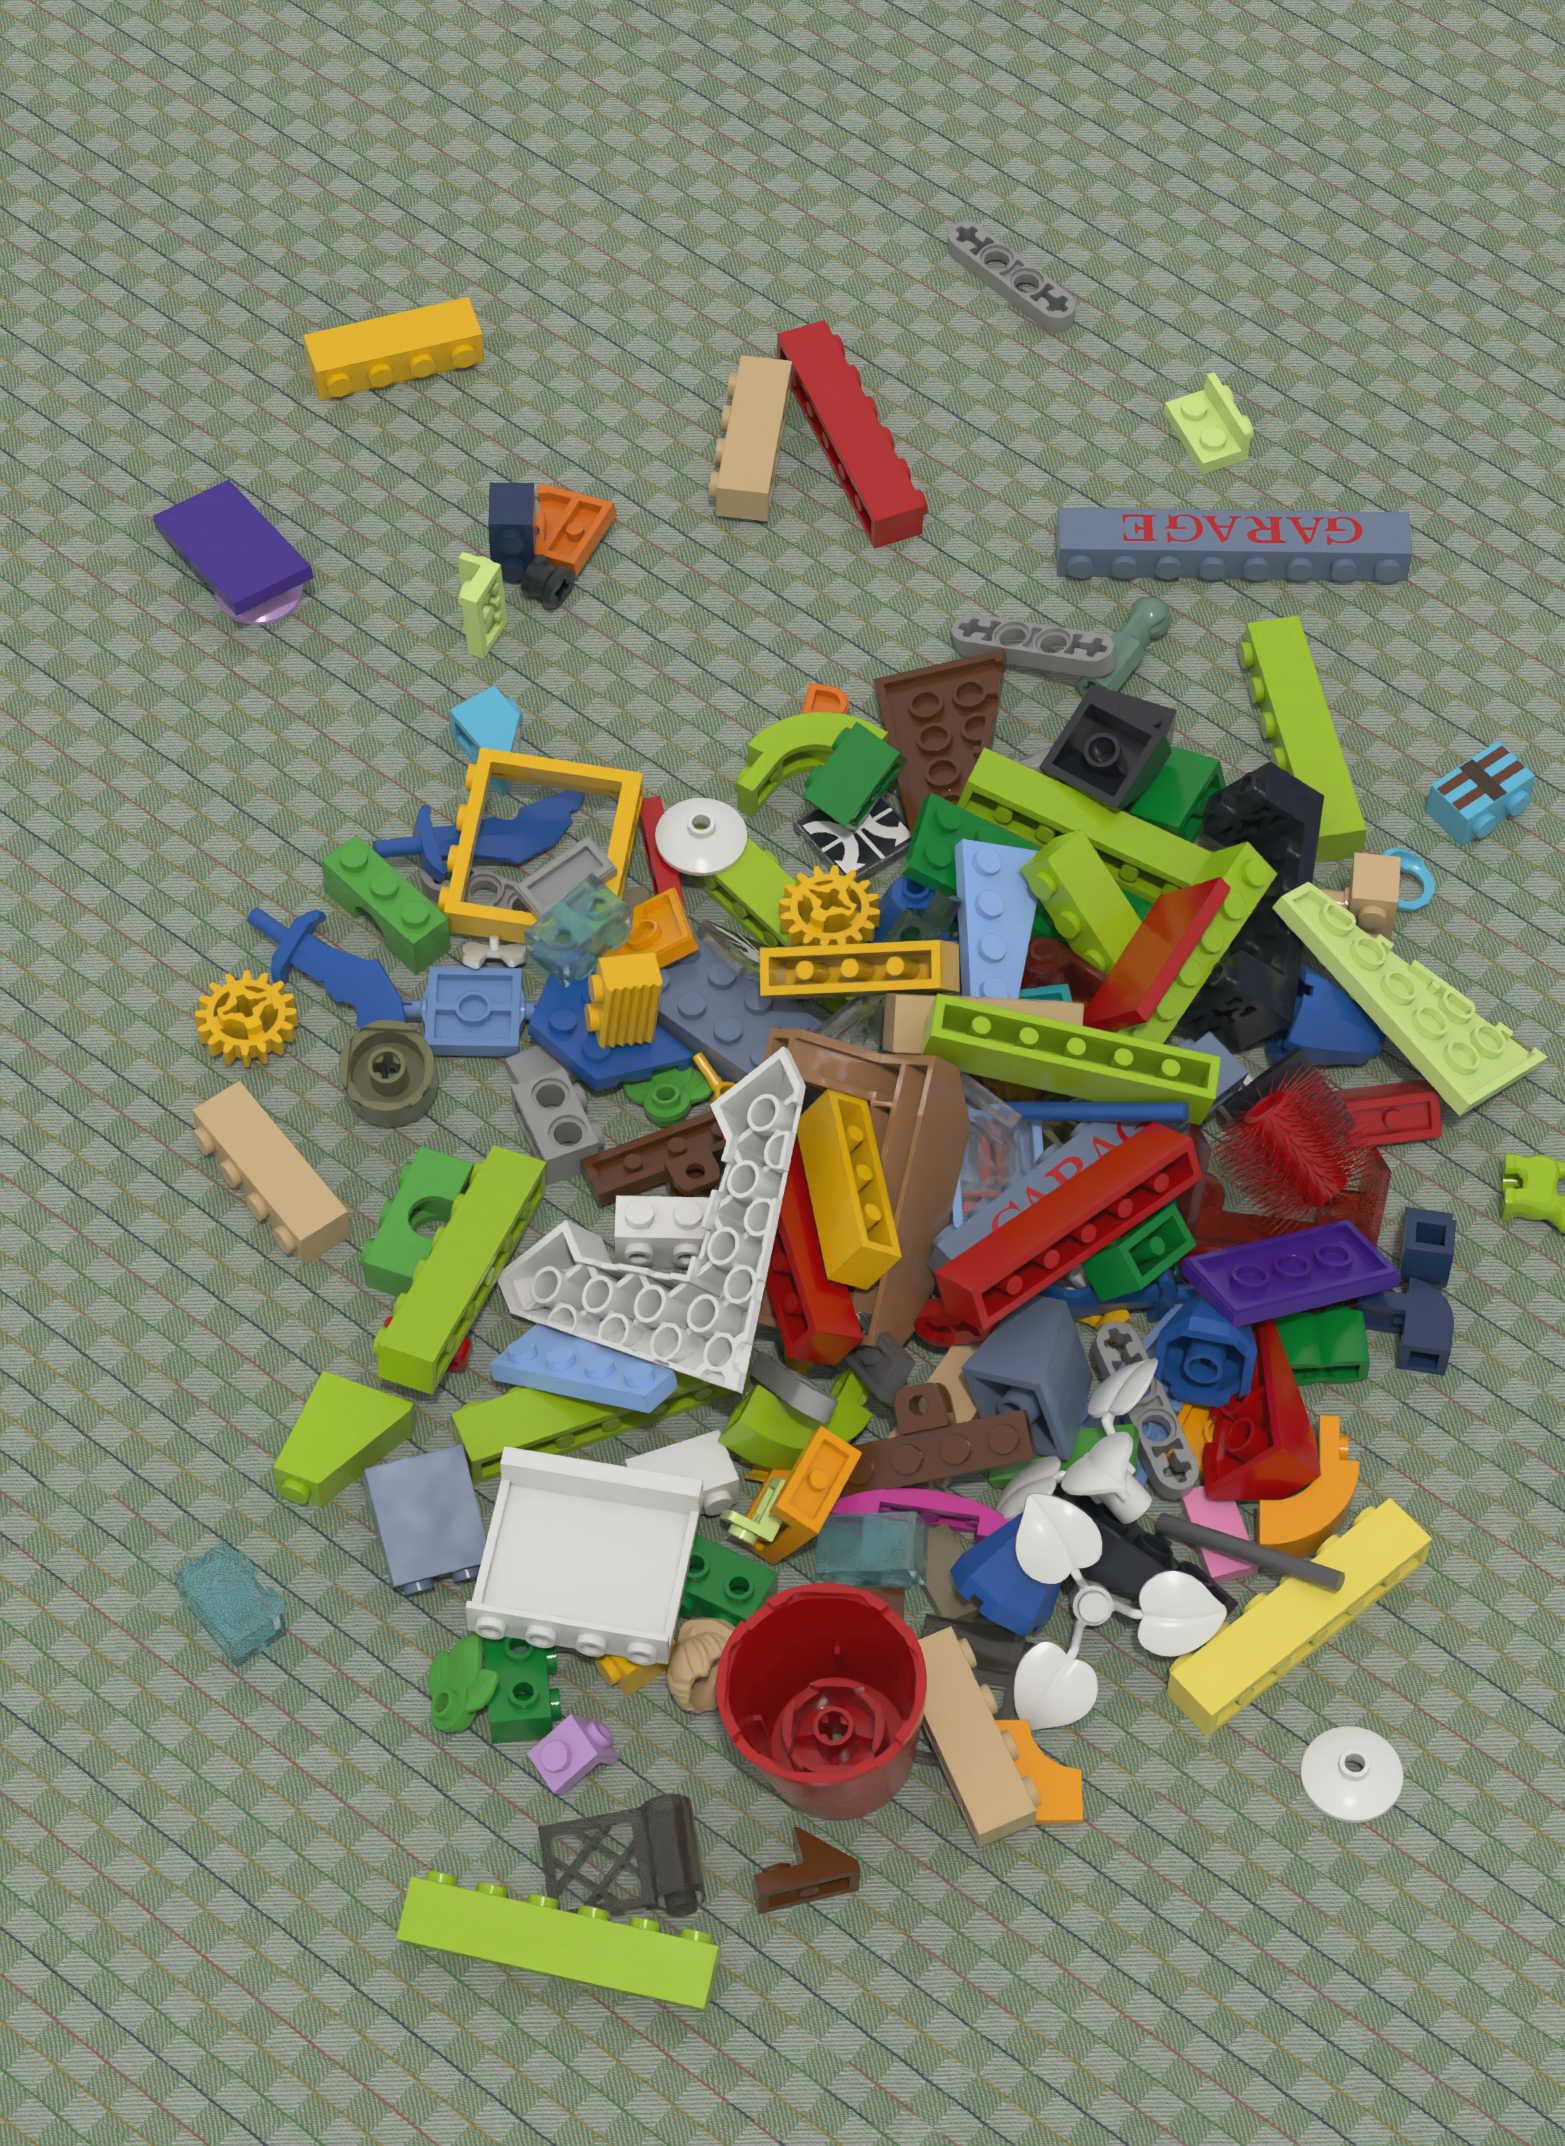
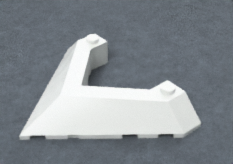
M785 1047L780 1048L710 1104L726 1140L721 1161L726 1163L719 1190L712 1189L701 1224V1227L706 1229L699 1256L691 1257L686 1275L673 1272L671 1274L656 1272L649 1268L618 1263V1265L612 1264L601 1236L565 1220L502 1270L497 1281L510 1313L743 1394L806 1085L789 1049Z

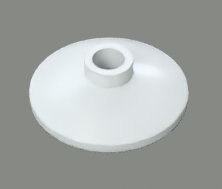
M692 798L673 805L661 816L656 827L655 842L662 859L675 870L693 876H709L721 873L739 861L746 849L747 829L739 813L726 803L710 798ZM698 827H705V828H707V829L698 830V829H696V828H698Z
M1343 1726L1323 1732L1310 1743L1303 1755L1300 1777L1308 1799L1322 1813L1342 1822L1362 1823L1382 1816L1395 1804L1403 1785V1768L1398 1754L1383 1737L1361 1727ZM1350 1761L1356 1762L1363 1767V1770L1352 1772L1346 1768L1345 1763Z

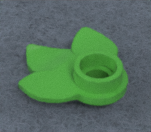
M676 1066L652 1071V1078L636 1082L623 1081L624 1091L628 1099L644 1105V1110L652 1121L663 1127L683 1122L687 1117L691 1104L707 1099L713 1092L700 1070L693 1071L692 1066L683 1071H678Z
M477 1633L460 1639L452 1647L450 1653L440 1650L430 1667L428 1690L433 1698L431 1702V1721L435 1728L446 1733L453 1731L461 1732L467 1729L473 1722L477 1710L482 1709L491 1699L500 1679L499 1673L489 1669H482L483 1637Z

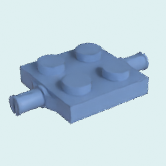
M429 967L428 986L422 996V1000H403L406 1018H422L425 1040L432 1049L433 1055L510 1057L519 1053L520 1033L525 1026V1020H531L538 1002H526V997L522 990V968L480 967L479 969H473L471 967Z

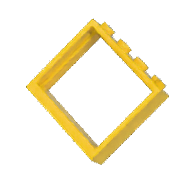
M480 747L477 764L469 763L466 773L465 790L470 791L468 804H460L458 809L456 831H461L459 845H451L448 854L447 872H452L450 886H442L439 895L438 909L448 917L449 931L485 938L496 935L499 936V940L560 950L565 947L569 951L601 956L602 951L612 946L614 942L644 796L643 773ZM491 778L619 798L607 857L617 868V876L601 886L593 923L556 917L542 927L529 912L464 902Z

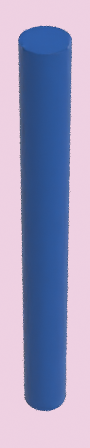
M1001 1101L999 1105V1118L1001 1121L1187 1122L1189 1118V1105L1187 1102Z

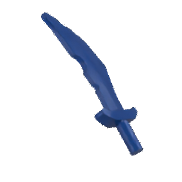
M565 790L519 808L518 816L513 820H502L495 816L481 820L473 859L502 861L519 865L553 847L572 824L570 814L579 810L585 793ZM423 805L418 812L412 832L413 837L373 841L372 849L382 858L418 854L422 869L438 882H443L448 872L447 866L442 862V859H448L451 845H459L461 831H456V825L432 827L429 817L431 807Z
M259 907L254 908L250 912L247 922L279 944L272 956L271 976L273 982L282 981L286 984L290 970L293 966H296L317 982H325V989L337 1003L342 1004L346 1002L355 1006L357 1012L356 1025L360 1030H363V1027L378 1020H397L406 1023L403 1000L378 959L366 960L329 946L313 935L317 926L326 920L324 912L319 910L307 912L295 919L290 928L269 916ZM389 1068L392 1074L396 1073V1069Z
M1168 1268L1158 1276L1156 1283L1148 1284L1141 1290L1104 1302L1100 1301L1093 1286L1068 1290L1060 1285L1051 1284L1036 1295L1066 1301L1073 1320L1118 1310L1146 1308L1148 1322L1155 1323L1160 1321L1171 1308H1174L1175 1303H1185L1196 1289L1191 1283L1177 1284L1175 1273Z

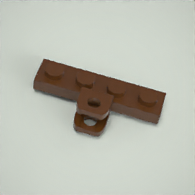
M713 1111L581 1159L580 1168L599 1206L615 1201L616 1196H628L663 1182L666 1184V1191L670 1197H688L698 1191L704 1193L706 1197H710L712 1189L719 1190L720 1169L717 1162L721 1161L725 1144Z
M930 1382L899 1389L895 1394L894 1409L901 1436L854 1445L853 1447L862 1452L843 1487L840 1497L843 1498L878 1489L900 1488L1037 1459L1027 1409L957 1423L950 1392L944 1384ZM922 1397H925L929 1404L925 1414L919 1409V1401Z

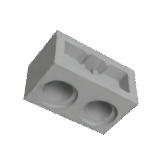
M562 1068L511 1086L512 1111L534 1158L547 1162L546 1185L548 1186L582 1174L580 1160L599 1153V1148L604 1147L605 1142L598 1122L596 1120L589 1121L584 1110L587 1109V1102L578 1082L571 1084L565 1069ZM546 1105H557L558 1107H556V1108H545L544 1106H546ZM564 1142H574V1143H577V1144L572 1145V1146H564V1145H561V1144L564 1143Z

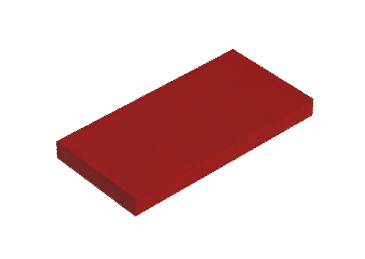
M1222 877L1158 897L1084 1011L1083 1026L1114 1032L1148 1022L1230 893L1231 887Z

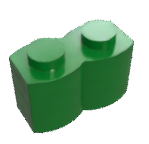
M1336 1305L1328 1307L1317 1314L1300 1311L1273 1318L1297 1386H1305L1317 1382L1346 1384L1367 1379L1370 1359L1363 1311L1351 1310L1346 1306Z

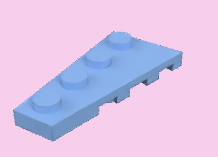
M962 839L954 846L957 902H962L958 909L962 996L1018 999L1038 897L1031 891L1027 879L1019 868L1038 851Z
M539 1323L535 1324L518 1340L510 1343L505 1351L489 1363L492 1377L495 1381L650 1413L678 1388L675 1371Z

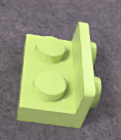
M1215 372L1205 375L1203 390L1165 402L1164 415L1201 475L1248 459L1250 441L1254 437L1252 424L1246 415H1241L1234 403V397L1230 388L1227 385H1222Z
M462 552L457 559L461 584L458 603L462 606L464 620L462 631L466 634L468 654L485 659L508 622L501 564L495 563L487 557H477Z

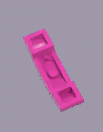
M893 1488L861 1492L836 1500L827 1517V1530L877 1538L879 1519L928 1527H936L947 1522L951 1530L977 1534V1544L1009 1521L1004 1519L1003 1514L983 1504L954 1494L916 1488Z

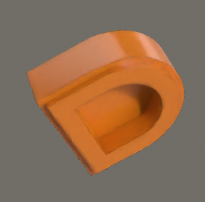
M809 682L801 714L833 712L849 715V700L846 694L836 687Z

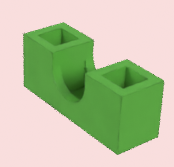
M355 835L321 860L325 892L355 920L367 911L381 928L386 948L415 975H418L451 950L448 917L359 836Z
M420 1146L413 1162L407 1161L404 1164L398 1180L399 1190L394 1201L388 1199L384 1204L379 1219L380 1229L375 1239L369 1238L366 1241L361 1253L360 1265L364 1266L367 1287L397 1297L402 1292L408 1293L412 1286L415 1268L420 1259H428L433 1239L421 1236L415 1230L426 1222L442 1221L448 1223L450 1221L451 1209L455 1198L459 1193L465 1194L469 1188L474 1163Z

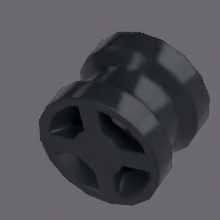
M541 554L534 558L527 567L521 581V592L531 598L535 596L542 598L543 604L554 610L562 605L568 597L574 584L575 574L574 571L565 566L559 568L554 566L552 559Z

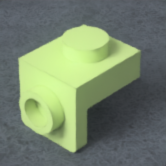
M778 1478L770 1479L751 1519L733 1510L723 1509L719 1519L731 1524L727 1533L752 1546L755 1545L757 1539L773 1542L780 1526L784 1528L788 1526L787 1523L769 1512L785 1480Z

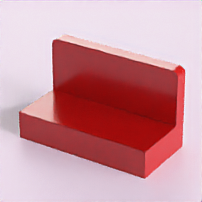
M1426 1080L1344 1089L1336 1095L1338 1099L1345 1095L1340 1102L1343 1104L1348 1101L1344 1105L1345 1109L1352 1106L1347 1110L1349 1114L1356 1111L1351 1115L1353 1119L1357 1118L1355 1125L1365 1120L1351 1133L1354 1134L1366 1127L1355 1139L1370 1132L1357 1146L1371 1138L1373 1139L1365 1147L1371 1146L1378 1142L1376 1145L1442 1137L1439 1093ZM1352 1136L1351 1138H1349L1348 1140H1346V1141H1345V1144H1346L1350 1139H1352L1354 1136Z

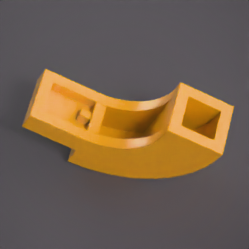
M1319 1416L1315 1437L1321 1476L1313 1480L1304 1491L1293 1497L1282 1500H1260L1255 1521V1543L1303 1559L1315 1553L1329 1537L1340 1530L1351 1508L1360 1461L1348 1460V1435H1340V1416Z

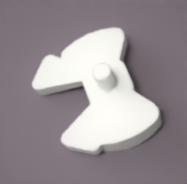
M492 935L490 936V945L476 942L466 943L462 948V961L464 965L473 969H479L486 958L502 959L509 967H516L526 963V946L522 943L499 945V936Z

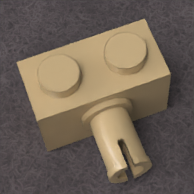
M1355 852L1348 887H1345L1344 891L1320 890L1354 914L1355 925L1374 939L1381 934L1391 941L1399 903L1401 857Z

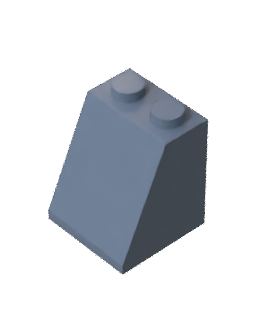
M1035 1295L1010 1312L961 1368L980 1419L1027 1409L1036 1453L1046 1456H1057L1059 1459L1068 1461L1074 1453L1093 1374L1067 1302Z
M462 1444L363 1470L360 1479L391 1589L403 1586L405 1595L434 1588L432 1579L452 1574L454 1583L478 1577L487 1539Z

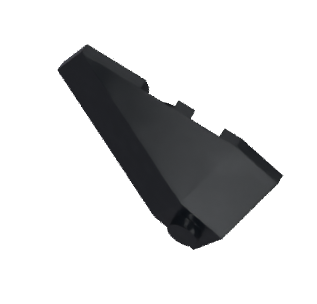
M1066 1493L1061 1497V1499L1074 1504L1091 1517L1101 1534L1102 1554L1099 1560L1089 1567L1079 1569L1084 1579L1098 1582L1139 1597L1142 1586L1157 1573L1180 1571L1198 1579L1226 1607V1618L1238 1605V1602L1196 1564L1188 1561L1180 1563L1174 1558L1173 1551L1170 1548L1172 1542L1162 1533H1155V1535L1148 1533L1135 1521L1122 1524L1103 1502L1096 1504L1088 1495H1070Z

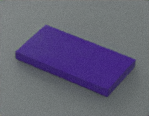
M230 480L224 481L152 516L155 528L236 616L314 578L311 565Z
M1349 1219L1183 1259L1181 1270L1184 1277L1205 1300L1234 1327L1399 1287L1401 1273Z

